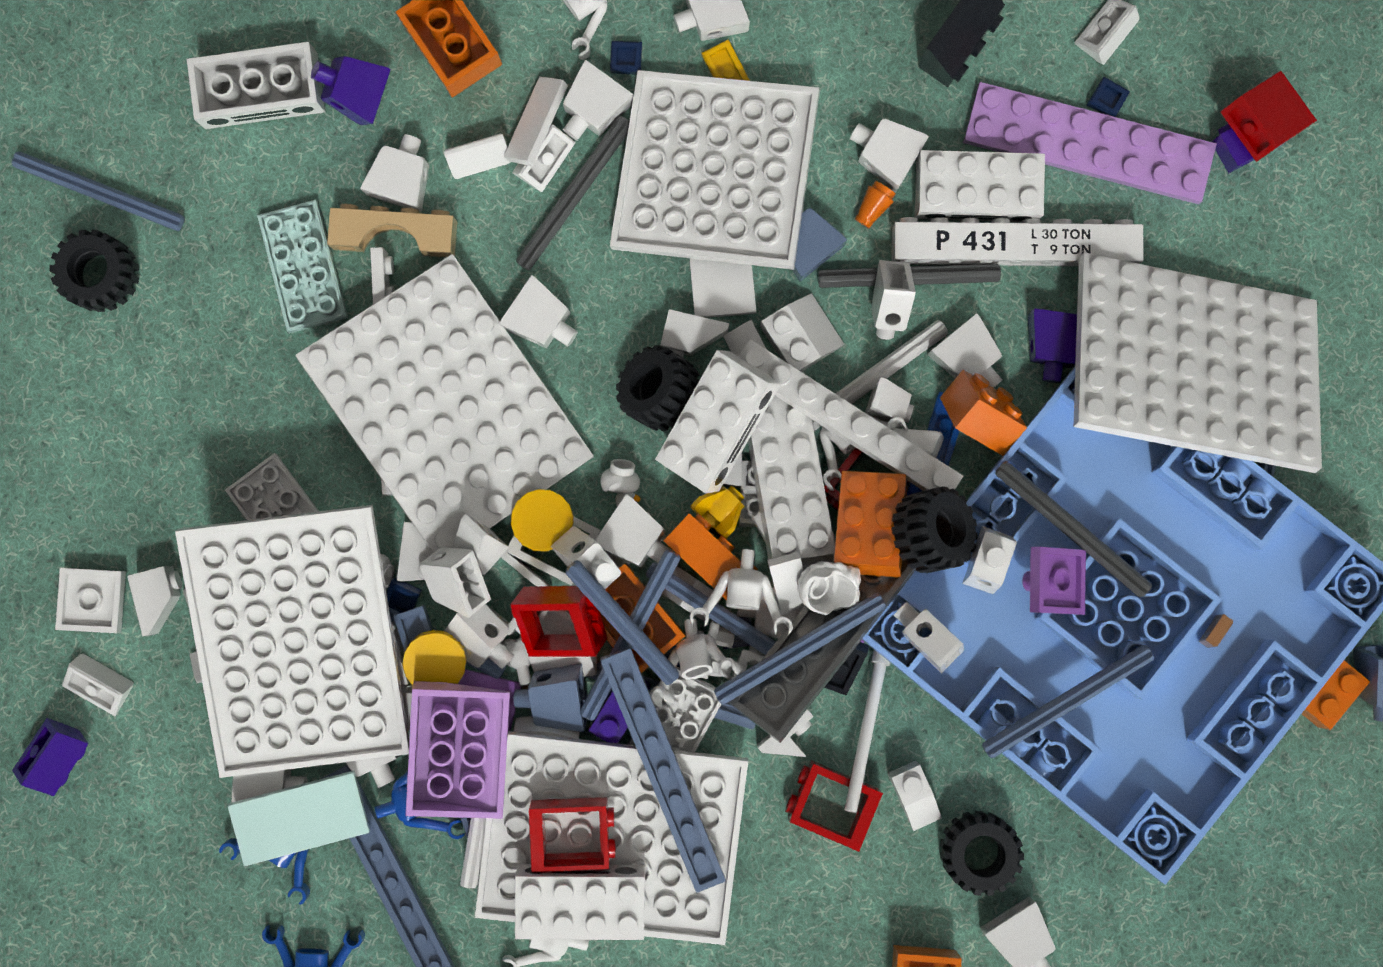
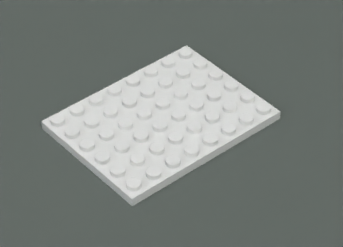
M1083 253L1079 258L1073 427L1316 473L1322 469L1317 300Z
M453 254L295 355L433 553L442 547H453L461 518L465 514L490 529L512 514L517 501L526 493L537 489L547 490L594 457L508 332L499 325V319Z
M373 505L179 528L175 531L219 778L409 754V734Z
M508 731L503 819L486 818L475 918L515 922V875L518 864H531L529 806L531 800L608 797V807H614V827H609V839L615 838L616 858H610L609 865H645L644 936L725 945L748 758L673 750L726 879V882L696 893L635 745ZM599 811L545 813L546 854L601 852Z

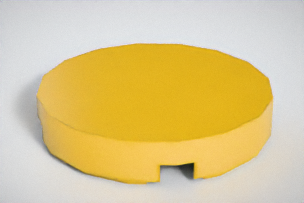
M537 489L526 493L517 501L511 515V527L514 536L523 546L533 551L547 552L553 550L551 546L573 527L574 516L570 504L563 496L551 490Z
M431 630L420 633L408 644L404 652L402 665L405 676L412 685L414 681L458 684L465 673L467 658L464 647L451 634L445 631Z

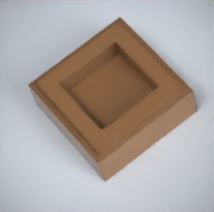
M1225 614L1216 615L1198 642L1207 648L1217 647L1232 626L1233 620Z

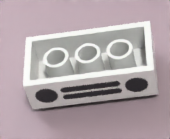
M302 42L187 59L194 120L204 129L324 113V101L321 100L322 83L311 79L313 66L319 61L318 53L310 42Z
M921 150L916 159L915 218L926 220L932 218H948L949 220L978 218L979 221L1007 218L1010 219V222H1022L1024 219L1032 218L1040 219L1044 215L1045 154Z
M716 350L655 460L704 493L719 492L781 383L732 352Z
M518 864L515 875V939L644 940L645 865H609V869L532 872L531 864Z

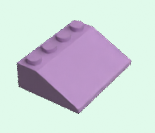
M413 682L406 816L503 819L510 691L447 682Z

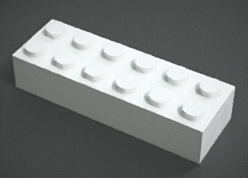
M774 395L748 440L768 560L799 552L802 566L815 564L820 561L830 562L834 559L835 543L812 419Z

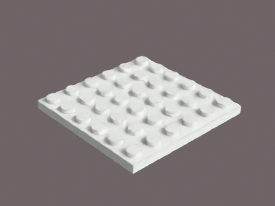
M638 70L610 248L620 251L794 270L820 94L819 87Z

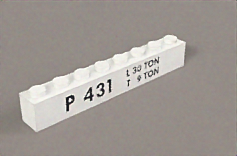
M905 217L901 218L900 222H895L892 227V261L910 263L911 265L999 264L1009 266H1079V258L1083 253L1138 264L1143 262V224H1133V220L1128 219L1116 220L1114 224H1102L1100 219L1085 220L1084 224H1072L1070 219L1053 220V223H1041L1040 219L1032 218L1024 219L1022 223H1010V219L997 218L993 219L992 223H979L978 218L961 219V223L949 222L948 218H932L930 222H918V218Z

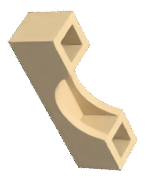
M340 204V208H330L327 245L333 250L364 252L369 242L378 234L388 230H400L415 238L419 250L424 256L448 257L452 254L455 256L457 221L448 211L432 210L431 214H420L417 209L401 208V212H389V208L383 206H371L370 210H359L358 206L352 204Z

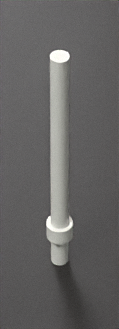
M875 650L873 651L871 661L874 663L844 808L845 811L857 813L886 666H890V662Z

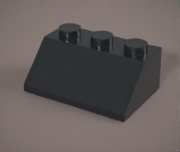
M960 0L927 46L918 67L946 87H949L953 80L959 82L969 68L965 64L969 57L972 55L976 58L987 43L983 40L988 31L994 33L1003 21L1004 17L1000 14L1005 6L1002 0Z

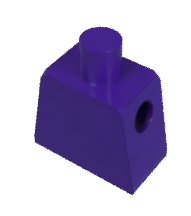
M341 56L334 58L331 66L317 61L311 71V79L324 84L321 94L322 101L355 123L369 125L374 122L391 69L351 57Z
M1034 308L1028 314L1030 362L1044 364L1042 381L1061 383L1063 367L1073 368L1076 364L1077 314Z

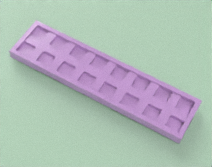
M979 82L963 140L965 144L996 152L1045 154L1046 165L1195 204H1200L1203 200L1217 143Z

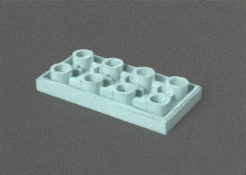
M312 200L257 215L287 332L290 334L348 318L331 249L327 245L328 238L318 201Z
M354 770L228 804L244 866L370 833L368 819Z

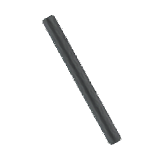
M619 116L519 254L516 262L522 268L528 271L531 270L627 136L629 128L628 119Z
M999 264L911 267L914 285L998 282L1001 278ZM878 268L822 269L818 272V285L820 288L875 286Z
M1005 461L995 472L998 478L1079 547L1086 550V553L1138 597H1143L1150 591L1152 584L1012 464Z

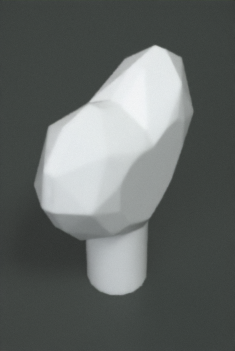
M521 637L517 640L510 638L503 640L501 644L515 655L507 665L517 669L520 686H528L531 681L529 670L531 663Z

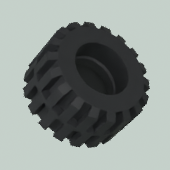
M93 229L91 232L79 230V236L71 233L66 236L68 239L67 243L60 241L57 245L60 248L58 254L53 252L51 256L55 260V265H50L49 271L55 274L51 281L53 285L59 287L56 291L61 296L66 297L67 301L90 311L105 312V308L111 311L117 309V302L124 305L128 301L125 298L127 294L133 296L136 290L131 287L133 283L138 284L139 277L134 275V272L139 271V265L133 262L136 257L133 252L128 250L129 247L106 233ZM104 255L107 262L105 277L97 285L86 287L83 281L85 265L92 258Z
M654 345L653 348L647 346L643 348L642 353L637 351L633 354V359L631 361L627 360L624 364L626 367L624 371H620L618 376L620 382L616 384V390L619 392L616 395V399L620 403V409L627 416L652 430L668 431L669 426L671 428L674 427L699 382V379H697L699 373L693 368V364L669 348H663L660 345Z
M945 486L928 489L902 498V502L897 504L895 508L897 513L893 514L892 517L894 527H891L892 534L895 535L896 540L893 542L895 548L900 550L899 556L902 560H907V565L911 569L916 568V571L920 573H930L960 567L972 557L971 552H974L976 548L974 542L978 538V532L975 531L977 523L976 519H973L971 506H967V500L963 495L959 496L958 491L955 489H949Z
M975 810L974 814L969 812L963 813L961 819L954 818L951 821L953 825L950 829L948 827L945 828L943 832L945 838L940 840L939 845L942 848V852H939L940 859L943 861V867L961 889L966 892L969 890L974 895L981 896V893H985L987 896L994 895L995 890L1000 892L1007 890L1005 885L1008 882L1013 885L1017 880L1014 877L1015 873H1021L1023 868L1020 865V860H1024V853L1020 849L1023 845L1017 837L1016 831L1003 819L990 812L987 814L983 811ZM990 836L995 839L998 845V854L995 861L985 869H971L967 866L964 859L967 845L976 837Z

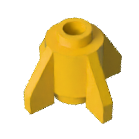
M722 485L719 492L706 493L699 496L692 503L691 509L695 513H699L720 536L722 535L727 539L734 532L741 510L745 507L741 502L744 496L732 485L728 489Z

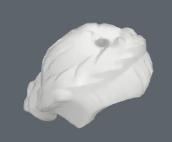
M820 561L810 565L801 573V577L798 579L797 590L799 598L807 608L824 615L843 608L850 609L859 603L860 569L858 567L846 566L841 562Z

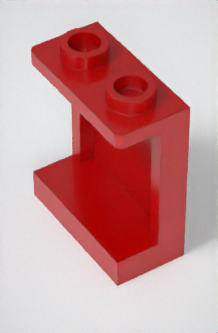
M1282 71L1241 95L1220 112L1256 162L1317 121Z

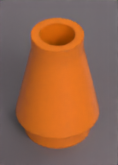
M875 181L872 186L868 185L855 220L870 229L872 224L894 203L892 199L896 193L878 181Z

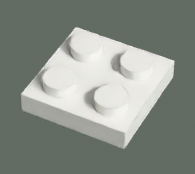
M60 568L55 630L121 633L126 571Z

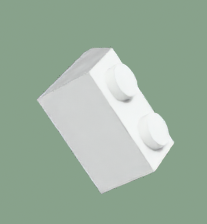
M812 293L784 306L762 320L760 324L761 329L780 359L801 372L845 345Z

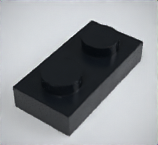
M860 642L824 688L847 695L868 654L869 645Z

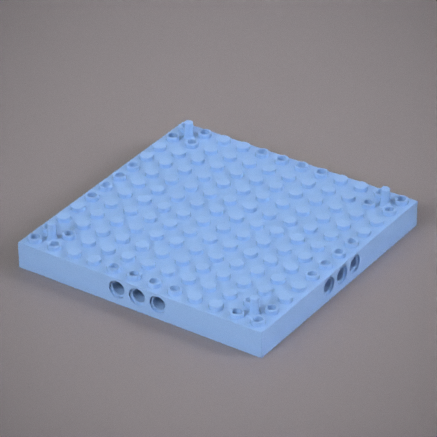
M1074 367L1028 423L1027 429L1005 455L998 460L966 502L967 506H971L973 510L972 516L973 519H976L977 526H975V531L978 532V536L983 526L1012 536L1017 541L1002 586L994 594H990L962 584L970 560L964 562V565L930 573H920L915 570L862 640L985 740L995 736L1138 647L1146 645L1153 653V661L1004 751L1002 754L1154 878L1166 885L1383 612V562L1253 461L1073 427ZM1005 461L1012 464L1152 584L1150 591L1145 596L1138 597L1086 553L1085 615L1030 612V591L1024 589L1022 578L1025 572L1030 571L1031 547L1083 549L996 476L995 472ZM906 602L919 614L924 609H927L964 644V651L942 674L904 637L902 631L906 627L894 617V614ZM1225 614L1233 620V624L1219 645L1207 648L1198 642L1215 616ZM922 628L918 634L925 638L930 636L932 632L928 628Z

